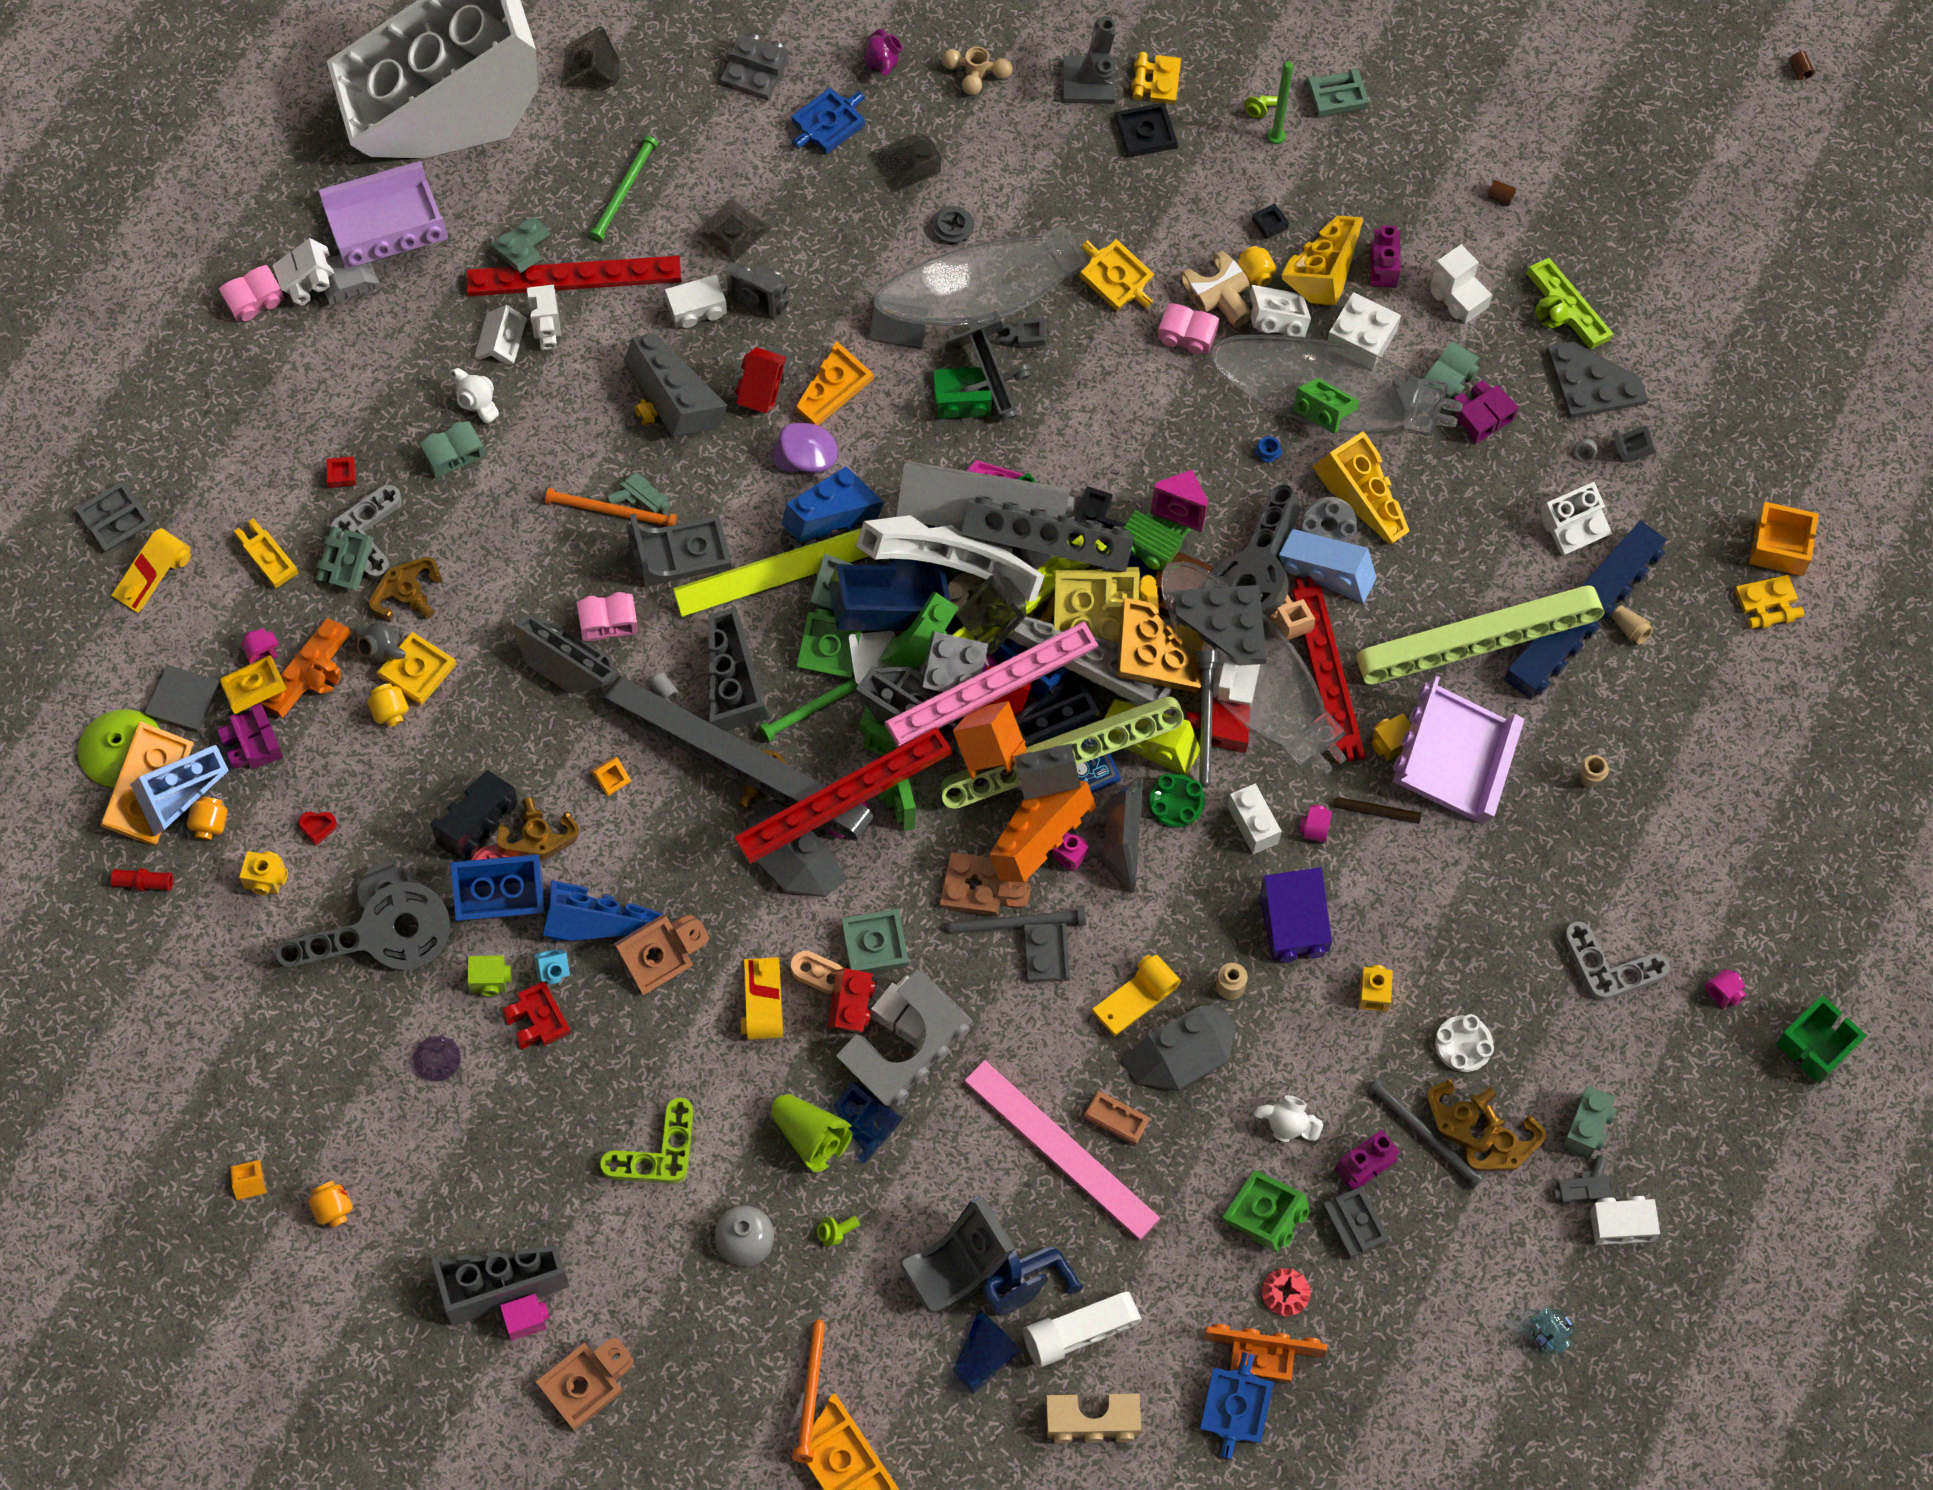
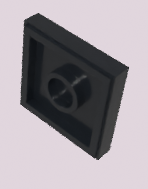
M1165 102L1115 112L1114 116L1128 158L1178 148V142Z

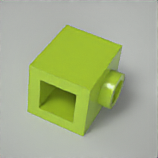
M504 955L468 956V986L471 993H481V995L486 997L498 996L499 992H506V983L512 982L511 965L506 964Z

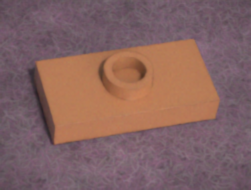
M1099 1090L1084 1114V1119L1135 1146L1138 1144L1151 1119Z

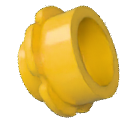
M640 400L641 403L634 406L636 415L638 417L642 415L643 421L641 423L643 425L650 422L654 424L658 413L651 402L646 403V400Z

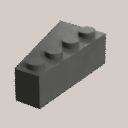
M655 333L631 338L624 361L672 437L712 430L721 425L728 405Z
M736 607L710 614V724L723 731H728L769 719L742 621Z
M557 1246L518 1249L512 1253L488 1252V1255L471 1257L470 1254L457 1255V1258L442 1259V1257L431 1258L445 1310L452 1326L501 1310L500 1305L535 1293L538 1298L570 1287Z

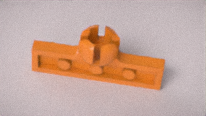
M326 618L281 674L287 690L260 702L263 708L283 718L306 690L312 689L321 694L332 692L334 688L324 684V682L328 680L334 685H338L340 682V668L336 666L335 662L330 660L351 635L348 627Z

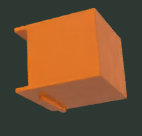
M1009 701L983 706L965 715L953 730L971 779H974L981 769L1004 765L1006 771L1010 772L1016 764L1015 756L1022 755L1027 750L1026 742L1022 738Z

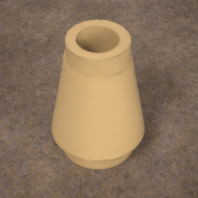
M1619 606L1611 616L1631 643L1636 642L1640 645L1653 632L1650 621L1624 606Z
M1588 756L1581 763L1580 779L1582 785L1586 788L1597 786L1609 773V766L1601 756Z

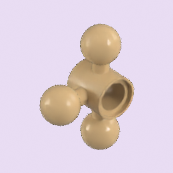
M982 47L970 48L966 53V57H962L957 50L949 49L943 53L941 58L943 66L948 70H955L959 66L965 67L967 76L962 81V89L968 95H976L981 91V79L986 77L988 71H992L999 79H1006L1013 70L1012 64L1008 59L999 58L995 62H989V54Z

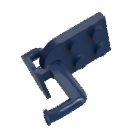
M977 1197L975 1199L970 1200V1202L968 1203L964 1211L961 1213L955 1224L966 1212V1210L971 1206V1204L975 1200L981 1199V1197ZM1046 1247L1022 1259H1019L1016 1250H1014L999 1269L985 1281L983 1294L992 1310L1004 1316L1031 1302L1048 1281L1046 1274H1041L1028 1281H1025V1278L1052 1266L1055 1267L1067 1287L1066 1293L1080 1292L1083 1289V1285L1079 1283L1077 1276L1062 1253L1055 1247ZM1007 1292H1010L1002 1299L999 1296V1294H1005Z

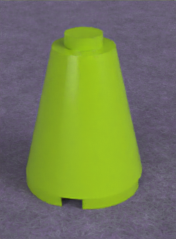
M792 1094L777 1097L771 1106L772 1118L811 1171L821 1172L830 1166L825 1162L834 1153L839 1158L847 1149L853 1132L849 1130V1127L852 1126L846 1120Z

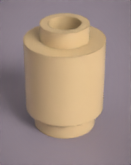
M1228 963L1221 967L1216 981V990L1222 998L1235 1000L1244 993L1248 977L1244 967L1237 963Z

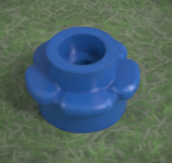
M1271 436L1262 438L1255 448L1257 457H1261L1264 462H1273L1274 459H1279L1282 455L1280 442Z

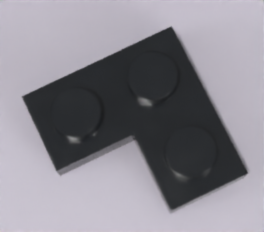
M1089 486L1086 487L1074 521L1085 523L1086 520H1092L1102 523V528L1113 530L1114 526L1125 527L1126 525L1125 523L1106 518L1113 494ZM1072 532L1069 534V537L1076 539L1081 534L1078 532ZM1099 539L1104 545H1108L1109 541L1107 539Z

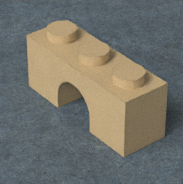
M1140 1393L1109 1394L1107 1412L1098 1419L1087 1418L1080 1412L1078 1395H1047V1439H1054V1443L1057 1444L1071 1443L1072 1438H1085L1086 1443L1103 1442L1104 1437H1116V1442H1132L1134 1437H1140L1141 1433Z

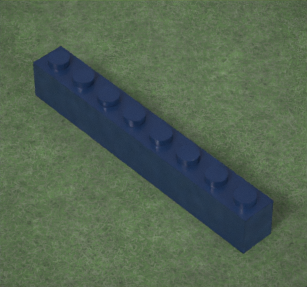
M1640 520L1582 585L1595 588L1604 609V615L1595 622L1534 639L1509 667L1504 680L1530 700L1536 693L1541 696L1549 687L1551 682L1548 680L1554 674L1558 677L1567 666L1565 660L1570 655L1575 658L1584 646L1581 642L1586 637L1591 639L1600 628L1598 623L1602 618L1608 620L1617 608L1615 606L1616 602L1619 599L1624 602L1633 590L1631 585L1635 581L1641 583L1649 572L1647 567L1651 563L1656 565L1662 559L1666 552L1663 550L1667 539Z

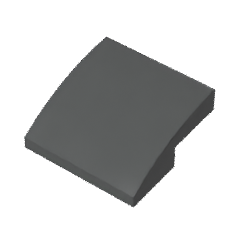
M123 480L75 508L76 513L104 552L153 524L144 508L135 499Z

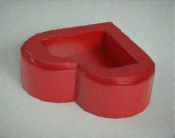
M309 811L303 813L298 820L301 831L316 846L337 827L336 818L330 812L316 814Z

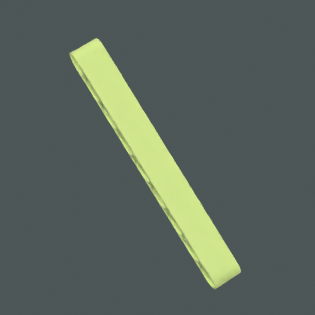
M1582 586L1361 650L1356 655V660L1365 683L1371 685L1589 624L1599 620L1604 615V609L1593 586Z
M1163 697L1026 747L1027 750L1024 754L1071 743L1075 762L1078 765L1180 727L1184 719L1183 712L1176 699ZM1167 709L1176 710L1174 716L1170 718H1165L1162 715ZM1140 719L1149 720L1147 726L1142 728L1136 727L1135 724ZM1113 729L1122 730L1118 737L1108 736L1109 732ZM1091 738L1095 740V743L1090 747H1083L1081 745L1085 739ZM1015 764L1012 768L1015 772L1007 777L1000 774L1005 769L1004 765L981 769L974 779H971L968 769L949 775L941 782L942 801L947 807L956 809L1021 786L1017 765ZM978 778H985L988 780V782L983 786H976L975 784H973L974 781ZM951 788H959L961 790L956 796L947 794V791Z

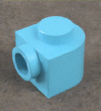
M547 950L534 955L537 978L541 982L545 981L546 984H555L561 982L562 977L570 976L567 953L563 950Z

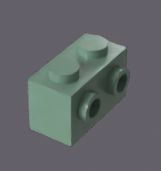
M1587 1085L1571 1121L1562 1148L1590 1159L1595 1149L1600 1151L1607 1136L1602 1133L1605 1123L1611 1125L1617 1110L1612 1107L1615 1096Z

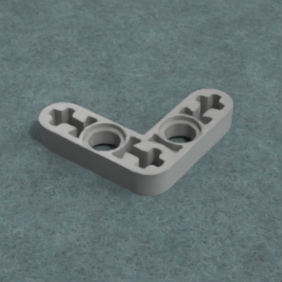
M392 485L380 487L337 517L332 522L331 527L339 528L343 525L345 528L348 527L349 531L366 535L365 531L400 507L402 503L400 491ZM384 495L393 496L394 501H385ZM375 501L377 502L378 506H381V511L378 510V507L374 503ZM365 509L374 511L373 517L368 520L361 519L359 515ZM343 531L341 532L340 540H342ZM372 542L364 573L371 580L378 581L382 580L387 570L390 569V565L386 556ZM371 556L377 565L382 566L381 571L373 570L371 562L368 560Z
M1574 922L1569 925L1565 932V942L1590 994L1597 1000H1610L1660 982L1669 972L1668 960L1659 954H1651L1610 969L1591 928L1587 924ZM1575 930H1577L1578 933L1585 934L1582 939L1585 949H1583L1581 952H1578V950H1580L1582 947L1580 940L1578 938H1572ZM1586 955L1594 956L1598 961V966L1595 968L1586 967L1582 960L1583 957ZM1652 962L1656 966H1662L1659 974L1655 970L1649 971L1645 974L1644 977L1646 979L1644 980L1642 971L1649 969ZM1603 970V973L1599 976L1601 982L1609 984L1607 993L1603 989L1597 990L1596 988L1599 980L1595 974ZM1626 971L1632 972L1636 976V983L1626 984L1622 980L1621 974Z

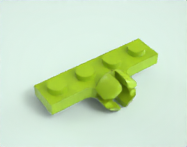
M1550 258L1529 266L1526 274L1545 295V298L1540 299L1536 306L1537 319L1542 321L1549 316L1551 317V320L1542 323L1544 327L1552 329L1562 324H1568L1590 350L1611 340L1614 335L1613 332Z

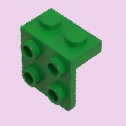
M981 367L938 369L934 371L937 419L991 416L992 396L989 388L983 391L959 392L968 386L986 381Z

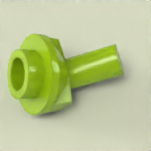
M1250 96L1245 99L1244 108L1249 116L1262 119L1267 114L1266 106H1276L1278 96Z
M855 1215L840 1224H837L835 1219L830 1216L824 1217L817 1227V1235L819 1240L823 1241L824 1246L831 1247L840 1244L843 1240V1235L861 1225Z

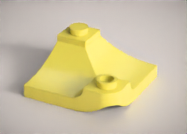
M1127 567L1126 572L1110 568L1055 570L1053 624L1055 630L1064 632L1085 621L1093 637L1119 643L1122 601L1125 597L1139 600V567Z

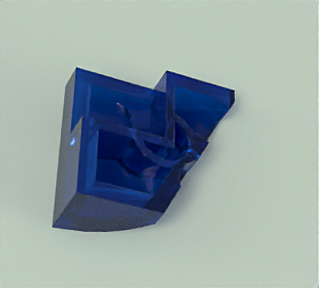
M856 1082L849 1083L834 1105L838 1116L852 1126L849 1127V1130L853 1132L851 1139L854 1138L864 1151V1153L858 1155L862 1163L867 1162L903 1119L900 1114L885 1105L873 1093ZM874 1120L881 1129L876 1128V1126L874 1125Z
M980 1311L975 1317L953 1372L974 1394L991 1380L1003 1366L1019 1354L1020 1349L985 1313Z

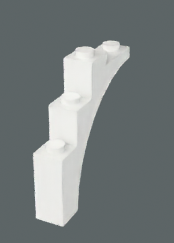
M911 515L864 521L856 545L874 559H912L949 566L972 573L1014 592L1028 602L1037 599L1044 578L1043 574L1011 553L1013 548L1009 545L961 535L962 532L952 525L928 528Z

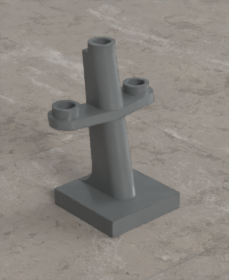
M1102 16L1096 20L1093 26L1090 48L1086 56L1063 57V103L1115 104V57L1110 56L1115 36V21L1109 16Z
M998 311L992 312L994 317L992 322L980 326L978 320L975 319L967 322L969 331L954 336L952 329L947 330L954 349L972 343L986 381L968 386L959 392L983 391L989 388L1002 421H1006L1016 417L1017 413L1005 382L1013 378L1016 381L1031 376L1030 364H1025L1001 374L987 336L1004 330Z

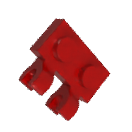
M545 981L519 992L518 999L520 1002L503 1009V1016L508 1025L521 1020L526 1015H528L533 1025L516 1033L518 1038L516 1040L521 1050L535 1044L539 1039L546 1046L571 1034L570 1028Z

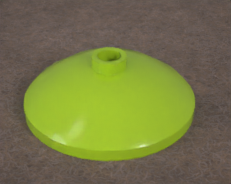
M130 709L113 710L93 720L82 733L78 743V760L85 774L102 786L114 788L137 724L141 721L159 728L155 721L144 713ZM116 738H121L119 743H113Z

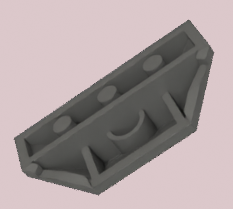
M531 614L518 620L512 626L526 664L571 694L601 688L618 676L619 672L607 654L587 641H582V638L563 626L547 620L537 619L536 616Z
M910 667L870 668L855 689V692L872 715L884 724L885 721L943 693L921 688L922 675ZM962 717L938 729L951 747V751L958 744L953 730L963 719Z
M1137 777L1107 800L1106 811H1100L1099 828H1104V837H1098L1097 854H1103L1102 864L1131 893H1135L1143 777Z
M770 800L749 817L748 829L788 807ZM812 831L755 861L787 893L827 897L847 880V876L828 847Z
M1221 1003L1198 1006L1149 1034L1125 1055L1121 1061L1136 1084L1179 1091L1228 1063L1236 1025Z

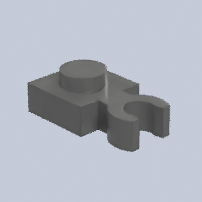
M1045 317L1019 319L1018 326L1015 327L1011 324H1002L1004 330L1001 332L1010 333L1007 337H1000L1002 345L1010 346L1015 342L1019 343L1020 348L1047 345Z

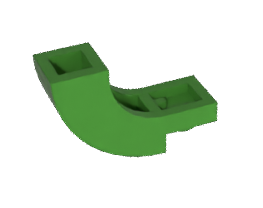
M932 592L912 625L900 636L892 637L879 660L889 667L917 669L926 660L931 632L947 634L945 629L959 607L938 593Z

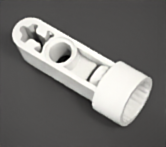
M1123 1292L1053 1320L1047 1318L1023 1328V1335L1033 1362L1038 1368L1064 1359L1065 1354L1138 1325L1142 1318L1130 1292Z

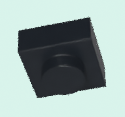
M1275 203L1254 213L1252 221L1265 239L1288 229L1289 221Z

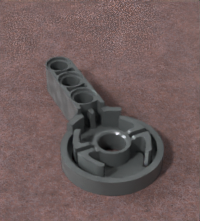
M1280 484L1271 490L1248 547L1221 561L1212 570L1205 585V588L1259 585L1263 621L1272 616L1281 607L1288 593V577L1280 563L1279 554L1294 528L1301 510V505L1291 486Z
M408 881L393 883L382 888L371 897L359 922L288 939L277 947L276 958L280 964L292 967L364 950L388 967L400 970L416 969L430 963L444 949L450 934L449 912L441 897L429 887ZM391 895L389 898L384 900L380 905H378L383 899ZM409 898H413V899L421 900V901H423V902H420V901H417V900H408V899H409ZM410 914L416 919L418 927L412 936L404 937L397 933L395 921L398 916ZM344 931H351L356 935L357 941L353 947H346L341 943L340 937ZM315 938H323L327 942L328 948L324 954H317L313 951L312 942ZM286 945H294L298 949L299 954L295 961H288L284 958L283 949ZM431 946H434L426 954L420 957V955L425 953ZM388 956H394V957H397V958H404V959H407V960H400V959H396V958L388 957Z

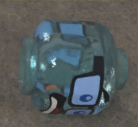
M1547 1307L1530 1320L1532 1323L1530 1334L1544 1352L1549 1353L1556 1350L1558 1354H1561L1573 1345L1570 1339L1575 1334V1328L1561 1309L1552 1310L1550 1307Z

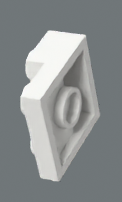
M1252 285L1249 295L1253 305L1250 314L1253 328L1263 333H1282L1284 336L1291 338L1306 336L1311 317L1303 296L1299 293Z

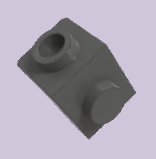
M1647 425L1621 434L1618 429L1612 431L1615 439L1611 441L1616 457L1620 455L1625 463L1657 453L1651 431Z

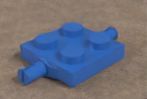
M830 87L792 115V123L802 131V134L792 140L794 147L800 149L807 142L811 141L828 154L865 126V118L855 109L856 105L865 100L863 93L858 90L847 99L838 95Z
M1245 1352L1241 1353L1238 1370L1226 1371L1213 1368L1200 1429L1215 1432L1223 1438L1219 1456L1225 1457L1227 1446H1229L1227 1458L1232 1459L1235 1441L1248 1440L1261 1443L1274 1384L1272 1381L1260 1379L1250 1373L1255 1355L1249 1354L1247 1365H1245L1247 1353Z

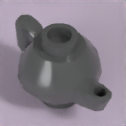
M367 624L354 629L353 634L358 639L357 648L362 657L369 658L371 661L383 664L389 659L398 660L405 658V651L399 648L400 637L398 633L386 624Z

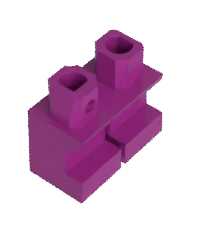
M1383 225L1381 229H1374V240L1370 242L1371 287L1397 288L1401 272L1400 230H1397L1396 226Z
M1484 380L1475 384L1471 390L1472 395L1476 399L1470 401L1464 393H1461L1453 399L1451 404L1458 415L1456 422L1459 425H1463L1469 433V438L1475 445L1493 434L1494 431H1498L1515 420L1519 409L1518 405L1498 385L1491 388Z
M262 703L251 706L252 711L241 716H229L232 723L217 729L224 747L237 741L241 744L240 747L227 752L233 769L246 765L254 769L284 758Z
M1381 1129L1341 1157L1334 1170L1352 1191L1364 1186L1374 1179L1375 1176H1378L1398 1161L1396 1155L1400 1151Z

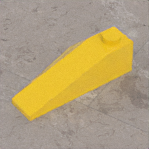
M1337 215L1319 232L1320 236L1313 243L1308 242L1304 245V251L1299 256L1294 255L1289 259L1282 273V280L1310 303L1336 305L1344 289L1363 223L1362 217Z
M1363 431L1327 454L1313 465L1312 468L1330 492L1337 498L1346 501L1360 519L1391 545L1407 534L1409 528L1398 501L1392 498L1389 490L1391 482L1389 477H1384L1380 467L1382 462L1380 454Z

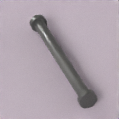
M1378 1079L1369 1088L1368 1092L1372 1096L1375 1094L1468 1180L1470 1182L1469 1186L1474 1190L1483 1181L1485 1176L1482 1173H1476L1383 1086L1384 1082L1381 1079Z

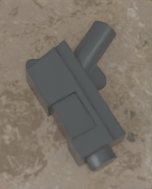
M1597 1155L1591 1172L1584 1171L1581 1173V1178L1559 1180L1557 1183L1558 1189L1553 1190L1554 1201H1560L1561 1205L1571 1202H1597L1602 1198H1611L1613 1194L1609 1190V1176H1603L1608 1159Z

